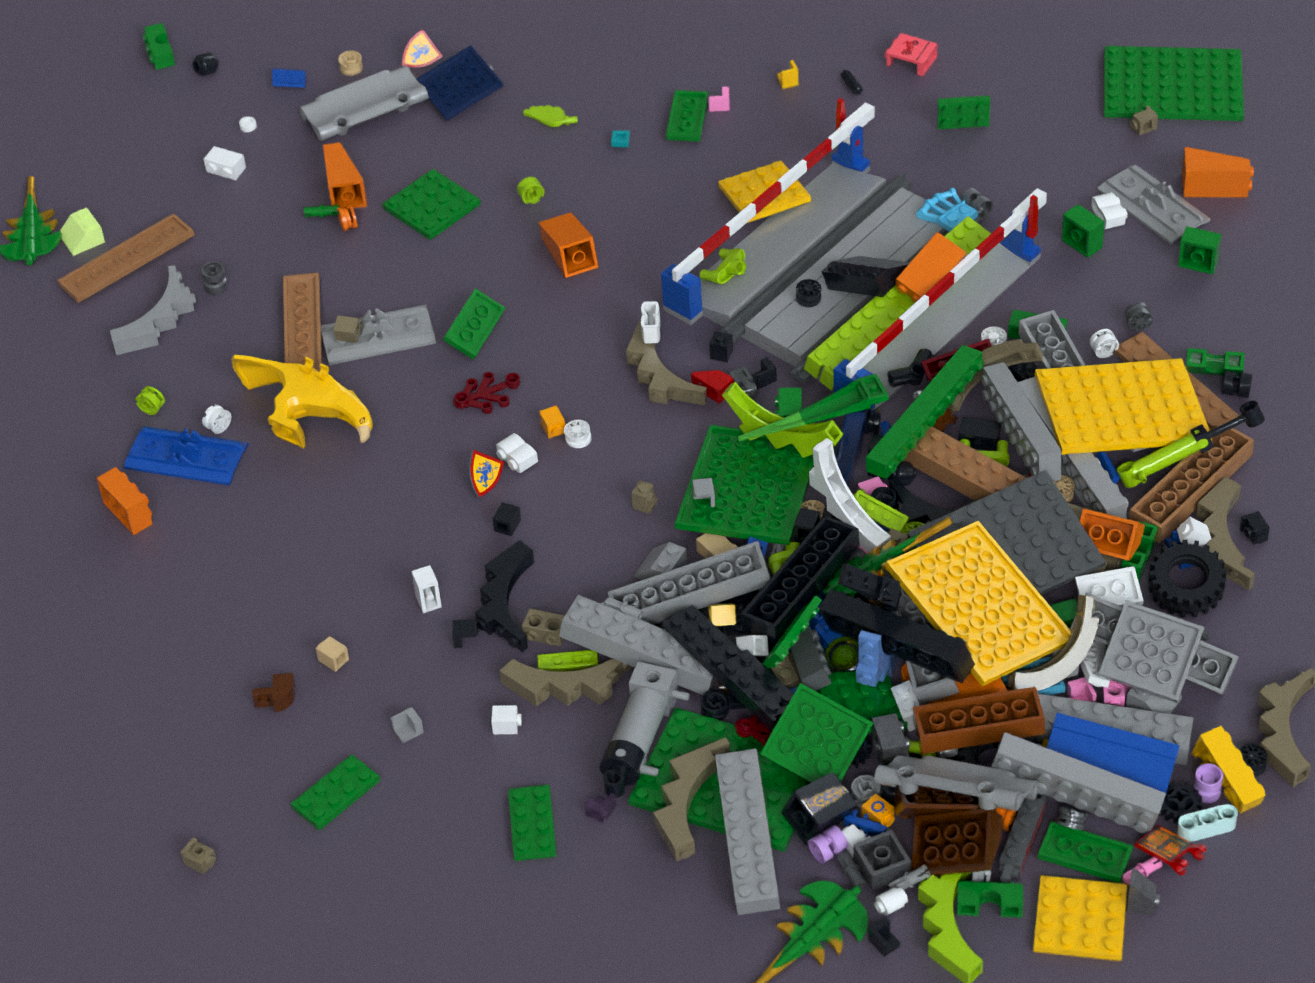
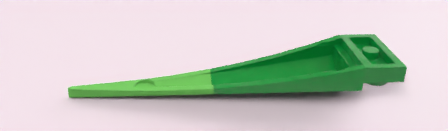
M877 374L861 377L815 404L774 423L742 434L738 439L742 441L870 409L873 404L889 400L888 393Z

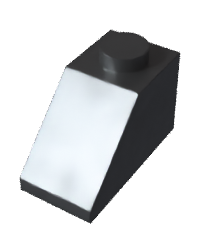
M1132 869L1127 912L1153 915L1154 907H1159L1160 894H1156L1157 885L1137 869Z

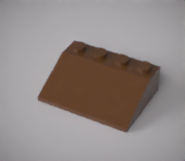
M899 785L895 787L894 811L900 818L909 819L912 816L981 809L978 803V796L918 785V790L915 793L903 794L899 790Z
M975 809L915 816L911 871L922 865H926L928 868L925 872L929 870L930 874L934 876L989 871L1002 837L1003 816L994 809Z

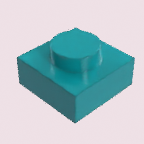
M613 130L611 147H629L630 131Z

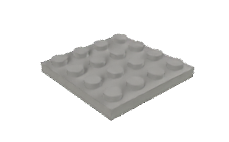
M1125 601L1098 676L1178 703L1205 627Z

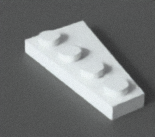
M1093 641L1090 650L1080 665L1088 683L1097 687L1108 688L1110 680L1098 676L1108 646Z

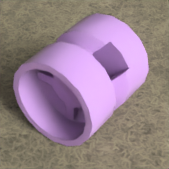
M1203 764L1197 768L1193 790L1198 789V796H1202L1203 803H1213L1220 798L1223 782L1222 770L1213 764Z
M832 825L825 829L822 835L817 834L809 839L808 846L814 858L823 864L833 858L834 854L838 855L840 854L839 852L846 850L848 842L843 832L836 825Z

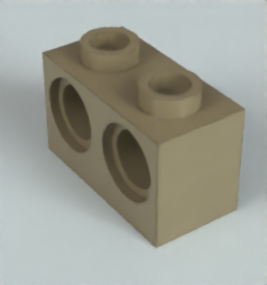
M529 608L522 625V631L529 641L562 646L564 638L559 637L565 615Z

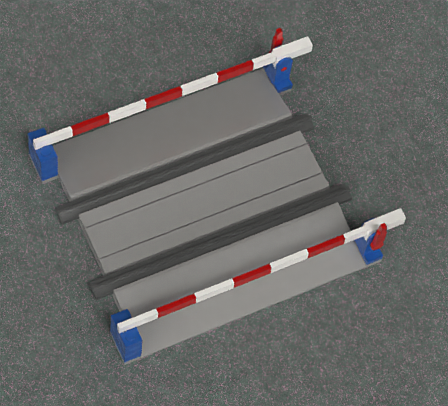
M839 98L836 110V131L679 265L671 264L661 273L663 310L689 325L695 323L702 316L712 320L723 327L719 332L733 335V343L742 337L794 366L790 371V376L805 384L813 377L804 369L808 355L876 297L828 290L821 271L832 261L857 256L911 262L936 232L945 236L949 231L936 223L921 220L916 216V212L922 208L926 199L908 191L912 187V182L906 179L905 173L897 175L887 184L885 178L867 174L870 171V160L863 157L862 127L875 117V107L865 102L846 119L845 100ZM838 145V150L832 155V164L804 187L811 195V202L771 215L734 247L745 251L746 270L743 275H734L724 284H715L711 281H702L700 277L698 278L689 273ZM1038 188L1012 211L1010 217L856 358L852 361L844 359L833 369L834 393L858 378L877 374L888 393V398H890L903 385L897 387L890 386L887 376L888 371L909 367L920 349L926 348L931 350L934 356L938 354L1038 261L1041 256V247L1034 244V237L1038 232V210L1046 204L1047 193ZM978 216L974 221L981 225L983 218ZM720 259L708 270L714 271L723 260ZM804 279L815 280L821 285V301L814 307H803L796 301V286ZM823 366L821 368L820 375L817 378V380H820L824 368ZM883 401V402H881V403H879V404H873V405H871V408H870V409H871V410L878 409V408H880L886 401Z

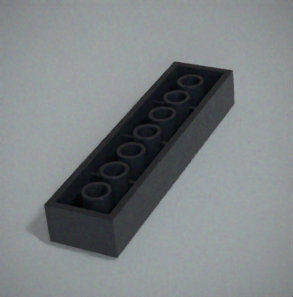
M824 516L742 611V631L751 635H767L768 641L776 644L800 610L815 595L818 596L839 571L842 564L860 546L859 528Z
M831 589L818 607L830 631L858 642L861 630L881 635L883 652L957 682L963 683L975 665L966 642L962 638H954L942 630L932 629L927 624L916 623L909 617L898 616L895 612L883 610L876 604L870 605L858 597L848 596L843 591L837 592Z

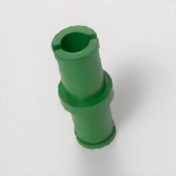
M320 204L319 206L304 207V214H306L304 216L305 218L319 216L320 218H325V216L338 215L337 208L340 205L324 206V204Z

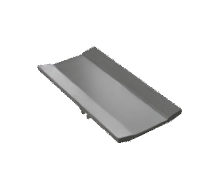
M1137 165L1128 167L1097 188V191L1101 194L1114 193L1119 198L1120 205L1126 209L1128 214L1171 245L1183 236L1186 226L1196 228L1211 220V218L1174 193L1171 185L1166 187L1165 181L1159 182Z
M426 304L386 313L376 308L375 315H370L371 310H368L363 317L359 318L361 331L357 343L336 340L333 332L335 323L321 325V334L328 364L333 365L436 344Z

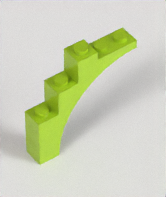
M736 382L730 384L722 394L742 421L739 427L744 434L783 419V417L768 411L756 403ZM833 420L810 423L766 434L776 449L793 444L803 458L812 455L813 448L826 438L833 442V446H836L844 435Z
M972 872L941 875L939 879L931 875L918 886V900L928 907L923 914V928L933 935L928 942V956L963 983H972L982 973L983 960L970 949L962 938L953 913L954 901L958 893V881L964 882Z

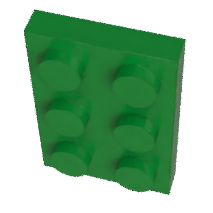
M990 95L938 99V129L989 126Z

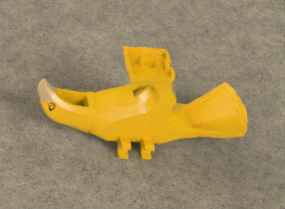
M232 356V367L248 390L274 383H281L283 385L282 391L274 398L275 410L268 417V422L272 425L271 429L277 437L304 449L306 446L304 432L296 419L306 416L342 419L357 429L361 443L366 442L370 437L373 421L369 410L353 390L346 389L328 374L329 367L321 363V370L318 372L313 368V359L305 357V365L264 360L252 356Z

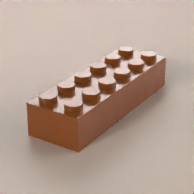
M1036 687L913 707V723L921 754L1000 742L1005 732L1019 738L1045 734V716Z

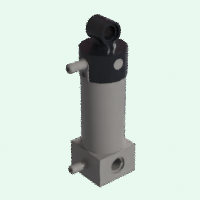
M637 662L629 681L630 697L599 767L604 775V791L608 797L618 798L622 796L625 792V785L635 784L641 773L652 776L658 775V768L645 765L650 747L663 716L670 717L677 699L685 701L689 699V693L678 691L677 670Z

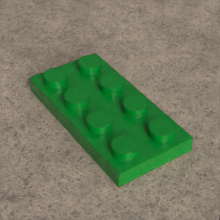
M675 90L666 140L701 141L709 92Z
M475 288L446 333L443 341L471 359H474L506 307Z
M816 595L800 610L762 664L767 669L771 666L775 668L780 661H783L789 653L790 647H793L800 638L798 637L800 633H803L810 624L811 618H814L819 612L818 605L822 600Z
M351 754L291 803V808L320 831L380 782V776Z
M550 785L508 789L514 861L557 857Z
M1051 821L1038 852V859L1121 883L1122 876L1133 851V845L1062 826Z

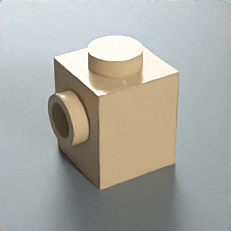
M330 636L316 647L318 661L335 672L349 660L347 647Z

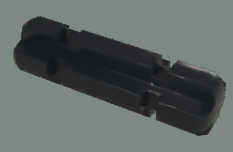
M843 70V73H841L843 80L852 89L854 94L860 95L863 91L862 86L859 85V82L849 70Z

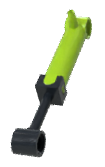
M1253 400L1244 403L1240 407V416L1208 432L1201 424L1191 429V434L1134 462L1122 463L1118 466L1117 473L1124 487L1132 488L1140 482L1145 483L1147 476L1198 451L1204 453L1214 448L1211 438L1244 422L1251 428L1259 426L1264 422L1265 417L1258 402Z

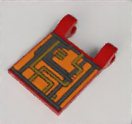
M1160 825L1156 826L1135 843V847L1170 865L1178 875H1184L1187 871L1183 868L1188 866V861L1180 859L1182 856L1190 852L1195 859L1202 860L1205 858V855L1202 853L1207 849L1205 845L1193 844Z

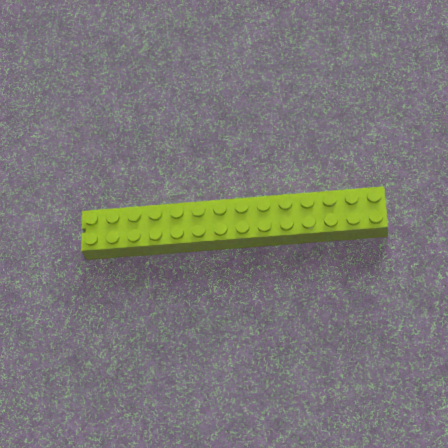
M967 216L944 237L967 252V256L991 233ZM896 285L884 297H874L808 355L804 369L817 379L823 366L819 381L833 391V369L844 359L852 361L915 303L910 296L900 293Z

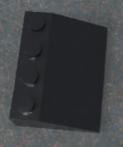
M857 256L832 261L821 272L828 290L884 297L896 285V278L910 262Z

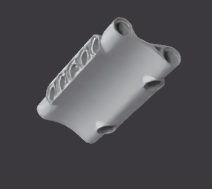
M403 66L390 72L389 70L381 71L322 94L315 101L300 106L299 110L304 121L308 120L318 139L323 141L335 135L343 136L347 134L350 127L393 110L404 112L408 110L409 106L427 100L428 93L426 88L413 76L408 66Z
M897 755L889 765H879L875 772L876 784L891 787L899 785V790L903 794H913L918 790V785L973 795L978 796L979 807L984 810H992L998 807L1017 811L1024 798L1034 800L1038 792L1037 781L1018 778L1010 771L932 756H924L918 759Z

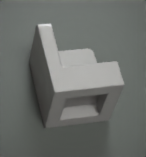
M712 478L692 480L693 498H709L711 507H715V492Z
M412 707L391 717L392 729L402 743L424 733L422 720Z

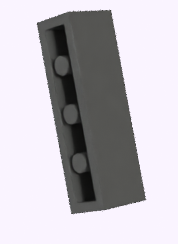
M808 625L804 632L800 633L798 636L800 638L791 647L801 681L805 686L817 691L831 684L829 675L832 672L827 664L828 660L823 652L824 648L819 641L821 639L816 629L812 630Z

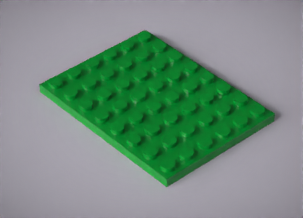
M1105 46L1104 117L1133 118L1134 114L1144 111L1145 107L1149 106L1158 115V119L1243 121L1241 49Z
M710 425L676 518L675 529L741 539H749V536L764 542L790 545L794 533V523L802 507L810 482L809 471L814 467L813 454L803 458L793 444L776 449L766 435L751 441L749 439L739 441L738 437L744 434L741 429ZM712 478L715 492V507H711L709 498H693L692 480Z
M675 708L646 766L658 768V775L641 774L628 799L629 805L650 812L667 807L662 799L661 786L675 781L670 773L669 760L726 737L729 742L730 753L757 749L771 848L785 852L794 834V830L781 812L794 791L810 783L761 757L760 753L763 749L761 743L752 736L747 738L740 737L736 733L734 724ZM716 765V772L696 792L688 811L687 823L726 834Z

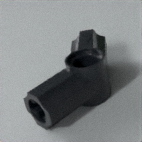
M926 348L920 349L909 367L888 371L889 385L892 387L906 384L920 385L925 375L921 362L934 357L931 350Z

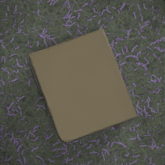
M337 316L333 329L335 339L357 343L361 331L359 318Z

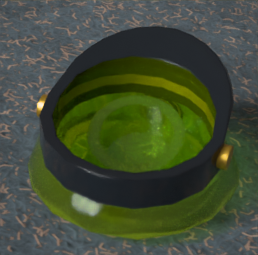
M840 637L832 641L827 647L825 654L829 666L838 672L856 671L859 663V646L857 642L848 637Z

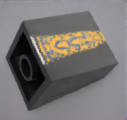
M831 772L794 791L781 813L806 846L809 839L817 834L822 835L825 829L839 824L846 816L851 815L857 804L844 788L842 782Z

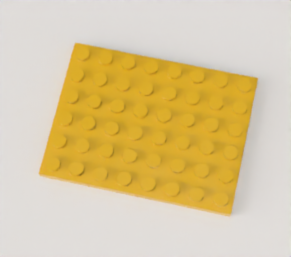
M1182 358L1035 369L1034 375L1057 444L1061 449V455L1164 447L1191 434L1190 430L1201 424L1207 432L1210 431Z
M979 521L891 559L885 564V568L895 580L900 581L902 589L937 631L942 630L949 636L954 638L960 637L966 642V646L975 663L970 672L981 686L1063 648L1072 633Z

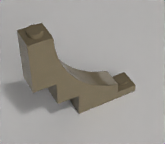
M1225 476L1197 503L1196 516L1204 520L1203 523L1208 526L1211 540L1207 543L1210 546L1209 551L1211 553L1217 551L1219 553L1218 560L1223 559L1224 569L1227 570L1226 578L1249 591L1253 587L1255 573L1244 567L1245 557L1234 545L1227 527V517L1235 503L1240 499L1241 485Z
M726 737L669 760L670 773L675 781L661 786L662 799L667 807L653 812L654 825L676 861L689 858L695 854V841L687 824L688 811L701 785L716 772L715 755L730 753V746Z

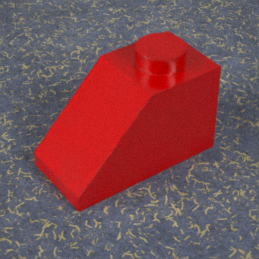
M720 370L691 373V383L706 387L707 397L719 404L725 400L722 394L730 384L734 383V378Z

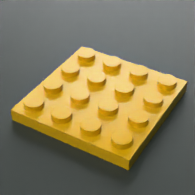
M777 161L733 177L725 178L718 181V185L740 213L786 174L789 169L782 161ZM796 180L747 223L811 202V195Z
M1041 875L1033 952L1121 961L1127 884Z

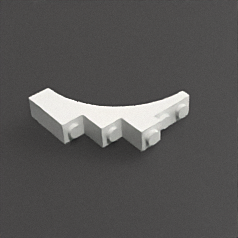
M826 438L813 448L814 467L809 471L810 486L826 496L827 511L842 522L859 528L860 547L868 553L875 547H878L880 550L879 555L882 548L891 540V536L869 517L849 490L839 470L834 454L833 442Z

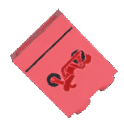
M900 33L897 39H894L892 46L885 52L886 66H890L894 59L898 58L917 64V75L924 76L937 58V43Z

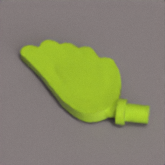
M550 105L531 106L530 109L523 110L524 116L533 118L550 127H559L563 124L568 126L572 123H578L577 116H565V112L560 107H552Z

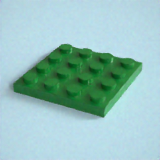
M435 169L430 170L382 203L385 211L429 240L481 205L478 197Z
M856 671L834 672L829 675L831 684L816 691L871 722L874 717L896 713L898 720L903 722L904 730H907L908 723L907 721L904 722L891 690L893 686L888 673L884 682L878 681L876 687L856 682Z
M800 683L763 747L760 756L808 783H812L831 772L842 781L873 726V722Z

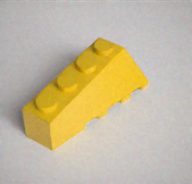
M1222 726L1201 734L1191 753L1195 758L1200 757L1203 761L1201 765L1213 764L1222 770L1224 795L1235 806L1239 814L1261 804L1266 796L1265 790L1254 778L1253 771L1244 762L1240 750L1233 745L1230 734L1224 731Z

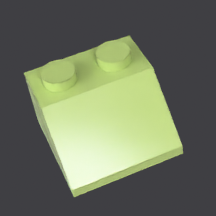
M88 208L72 213L60 230L62 234L61 240L73 256L105 243L102 228Z

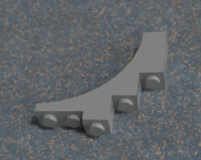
M175 265L168 266V285L159 302L136 321L110 330L116 355L159 345L157 338L160 337V332L177 328L175 321L178 320V315L194 311L195 295L190 293L189 287H184V283H180L183 281L181 272L176 271Z

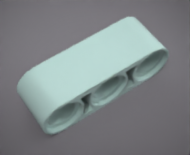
M1224 804L1183 815L1178 821L1177 835L1193 842L1233 831L1237 821V809L1233 805Z

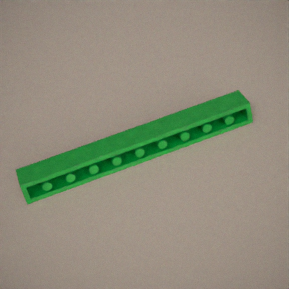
M965 345L958 349L866 456L867 472L887 479L891 473L896 471L901 461L903 462L906 459L907 454L916 447L921 438L925 437L929 428L935 425L940 415L942 416L945 413L946 408L953 404L957 395L963 392L968 382H971L974 375L983 368L984 361L982 360L981 351Z

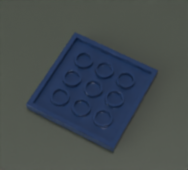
M471 45L416 78L426 88L428 99L446 121L503 86L502 81Z

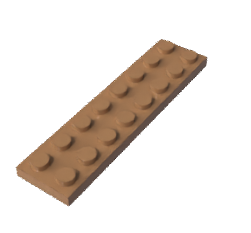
M173 213L57 280L58 285L77 303H80L195 236L194 230Z
M319 273L283 276L285 363L305 365V357H308L314 361L313 368L320 372L322 341Z
M1143 332L1119 344V348L1116 351L1114 348L1113 351L1124 363L1173 359ZM1187 371L1209 430L1218 427L1222 422L1226 423L1239 416Z

